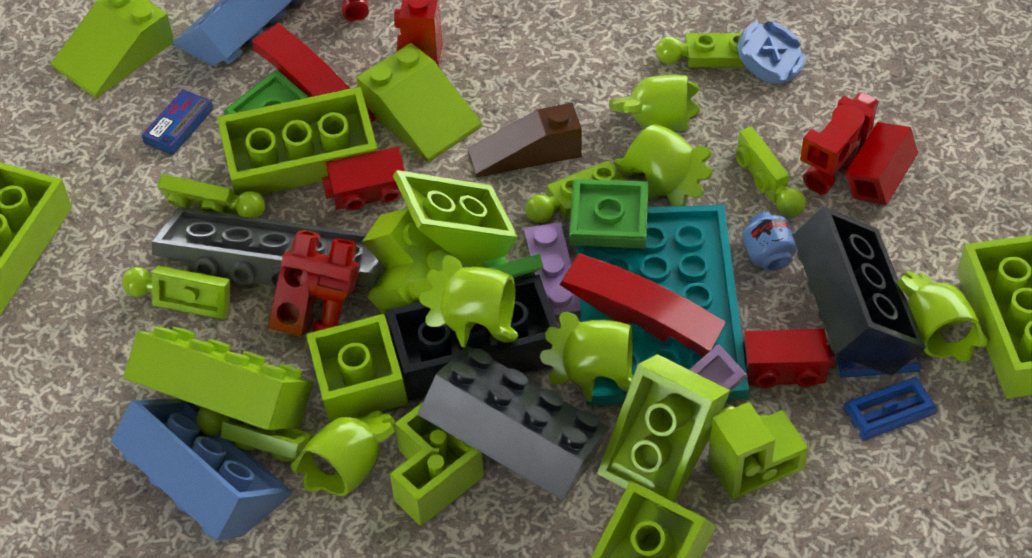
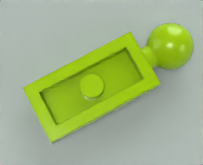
M685 33L684 43H681L675 37L667 36L662 38L656 45V56L665 64H674L681 57H686L688 68L745 67L739 57L737 48L739 37L742 33Z
M750 126L740 130L738 146L735 149V156L739 165L749 170L754 178L757 189L761 193L765 192L770 200L776 203L778 211L783 216L790 218L799 216L806 207L804 194L796 188L788 187L790 175L755 129Z
M607 160L546 186V195L536 194L528 199L525 205L526 215L532 222L538 224L548 222L553 217L555 210H558L565 219L570 218L573 179L626 181V179Z
M161 174L157 188L167 198V202L175 207L188 208L189 205L201 207V210L231 214H236L237 212L238 215L247 218H259L265 211L264 198L255 191H245L240 195H235L231 188Z
M160 265L152 271V275L143 267H132L122 277V287L128 295L142 297L151 292L152 306L225 320L230 313V279Z
M201 407L196 415V422L200 426L202 433L209 436L221 433L220 438L234 441V445L240 449L264 450L270 452L273 458L281 461H294L298 458L306 444L314 437L312 433L295 428L268 431Z

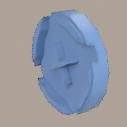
M759 21L752 22L742 32L737 44L739 57L743 64L756 77L768 83L784 84L791 82L803 69L806 59L805 53L801 54L799 49L801 43L798 38L786 27L776 22L767 21L765 24H758Z

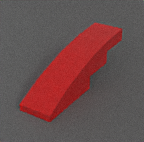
M280 23L275 24L252 40L253 50L274 65L276 69L308 97L351 89L317 54ZM366 106L370 122L372 123L375 121V115Z
M580 253L576 256L559 284L612 320L629 324L632 321L664 343L671 336L702 357L711 351L726 323L692 301L653 281Z

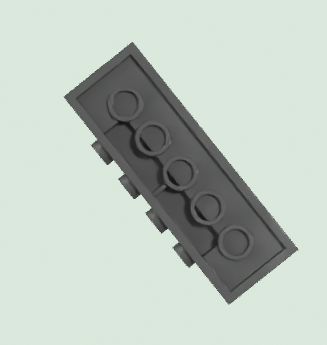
M184 207L177 208L152 241V255L167 257L173 261L189 260L190 272L230 279L239 285H253L257 283L270 285L275 290L282 267V255L291 249L296 232L300 230L318 233L320 240L317 253L327 256L330 253L332 240L335 238L356 243L355 262L361 263L359 275L356 279V287H375L385 269L381 262L362 243L367 233L255 217L247 218L240 215Z

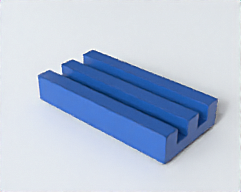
M917 377L845 402L843 408L846 415H850L852 418L851 423L854 428L859 429V436L863 441L932 416L937 409ZM911 392L916 393L915 396L906 398L901 401L895 400L889 402L887 404H884L882 408L868 412L866 414L862 415L860 412L862 410L895 399Z

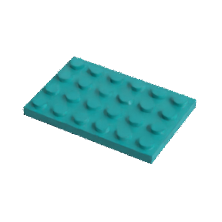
M724 205L648 207L646 248L576 246V255L579 253L653 281L725 321L726 323L712 349L720 344L747 374ZM580 299L581 322L590 320L614 321ZM632 321L629 323L632 328L633 376L639 363L657 354L688 370L703 358L671 336L664 343ZM597 376L594 382L592 402L586 400V406L623 404L627 392L620 389L614 379ZM747 378L729 393L727 400L748 399L749 387Z

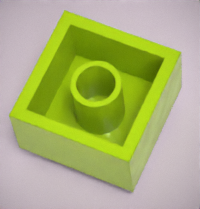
M384 314L306 334L329 423L339 417L357 418L377 410L385 411L408 404L403 377Z

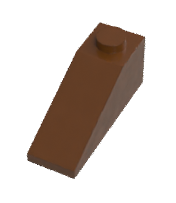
M573 103L537 109L468 147L475 176L477 178L582 157V128Z

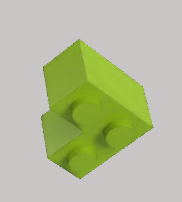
M408 208L380 215L362 240L366 248L385 268L376 286L371 289L367 297L385 317L386 310L419 303L420 294L424 291L432 290V286L427 281V274L432 269L442 271L443 258L451 255L418 230Z
M749 401L738 407H727L712 417L708 464L731 500L805 469L808 446L783 410L771 415L764 414L759 416Z
M423 402L395 423L398 450L408 460L390 473L394 501L421 527L484 477L482 452L419 416L418 413Z

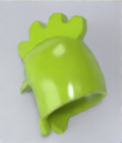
M665 74L642 79L634 87L630 96L609 100V108L617 112L631 113L634 120L645 129L650 125L659 124L674 132L686 131L689 129V119L697 116L700 111V107L691 100L699 92L700 88L697 83L690 82L686 75Z
M653 124L644 129L632 142L624 158H616L613 162L618 171L625 175L635 176L645 173L648 180V201L658 196L668 197L673 206H686L688 196L695 199L702 197L704 189L700 185V181L708 180L712 176V168L705 164L712 156L710 148L704 146L692 148L679 134L659 124Z
M452 255L443 258L442 271L437 269L430 270L427 274V281L432 286V290L422 292L419 297L421 304L431 309L425 321L428 326L441 327L448 325L455 331L459 344L463 348L466 347L470 332L477 323L486 326L491 335L498 341L508 343L517 340L518 333L510 326L515 302V285L511 275L500 270L485 267H462L460 260Z
M907 271L897 281L898 286L909 297L908 305L926 348L924 351L928 356L935 358L953 357L960 362L967 363L972 358L973 346L978 348L986 347L988 339L982 332L977 315L966 297L957 287L948 283H934L927 275L923 273L917 275L911 271ZM968 320L971 321L972 327L970 332L958 342H947L940 335L941 330L946 327L968 322Z
M568 311L562 312L559 316L561 327L552 326L545 332L546 340L552 344V348L543 350L540 354L542 363L553 366L549 374V382L553 385L564 384L568 381L575 383L580 387L588 402H592L594 382L597 376L614 379L620 389L628 392L633 379L631 325L610 320L580 322L575 314Z
M381 410L371 412L364 417L336 418L321 429L306 444L298 458L291 463L290 468L293 473H305L303 483L307 491L315 492L323 489L333 495L344 497L358 488L374 469L380 454V443L396 431L393 426L395 421L391 414H383ZM316 453L325 458L338 472L333 475L325 474L317 467L311 454Z

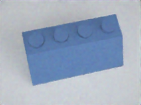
M220 0L172 43L174 46L211 66L222 61L228 65L243 53L240 47L246 41L250 45L254 38L265 32L262 28L265 24L270 22L273 25L287 14L284 8L290 2L294 6L301 0Z
M179 398L132 400L110 442L123 453L126 461L136 465L149 477L148 479L152 485L166 492L175 501V505L179 510L193 517L202 526L203 532L209 537L223 540L244 536L291 496L292 491L246 450L236 447L234 441L220 438L221 433L215 436L202 433L200 426L196 422V415L199 409L194 404Z

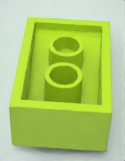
M97 0L52 60L51 65L97 99L173 44L174 38L168 13L148 0Z
M409 43L356 77L357 86L362 89L365 104L375 115V119L428 163L482 127L480 119L434 60L412 43Z
M399 170L395 171L393 177L418 230L453 257L459 259L465 266L484 267V262L505 257L518 238L492 185Z
M658 354L639 363L597 474L625 489L631 480L676 503L710 439L712 417L723 410L730 390Z
M630 480L591 558H701L717 526L706 518Z

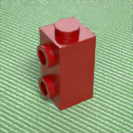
M402 0L401 7H396L394 13L395 28H400L397 36V51L412 43L434 60L439 67L443 44L439 0Z
M881 122L876 123L845 173L854 199L883 205L889 203L918 155L911 127Z
M399 147L326 162L328 176L321 177L326 199L333 198L336 210H357L367 203L380 200L389 203L400 199L402 196L393 177L396 170L405 171Z
M825 328L744 331L743 349L748 386L772 388L776 385L798 384L802 387H811L816 384H825L828 368H834L835 354L830 348V344H827Z

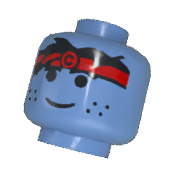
M763 212L753 216L749 221L750 224L742 233V241L750 262L754 266L763 268L768 272L782 269L793 261L792 257L796 253L797 247L788 220L783 216H772L770 212Z

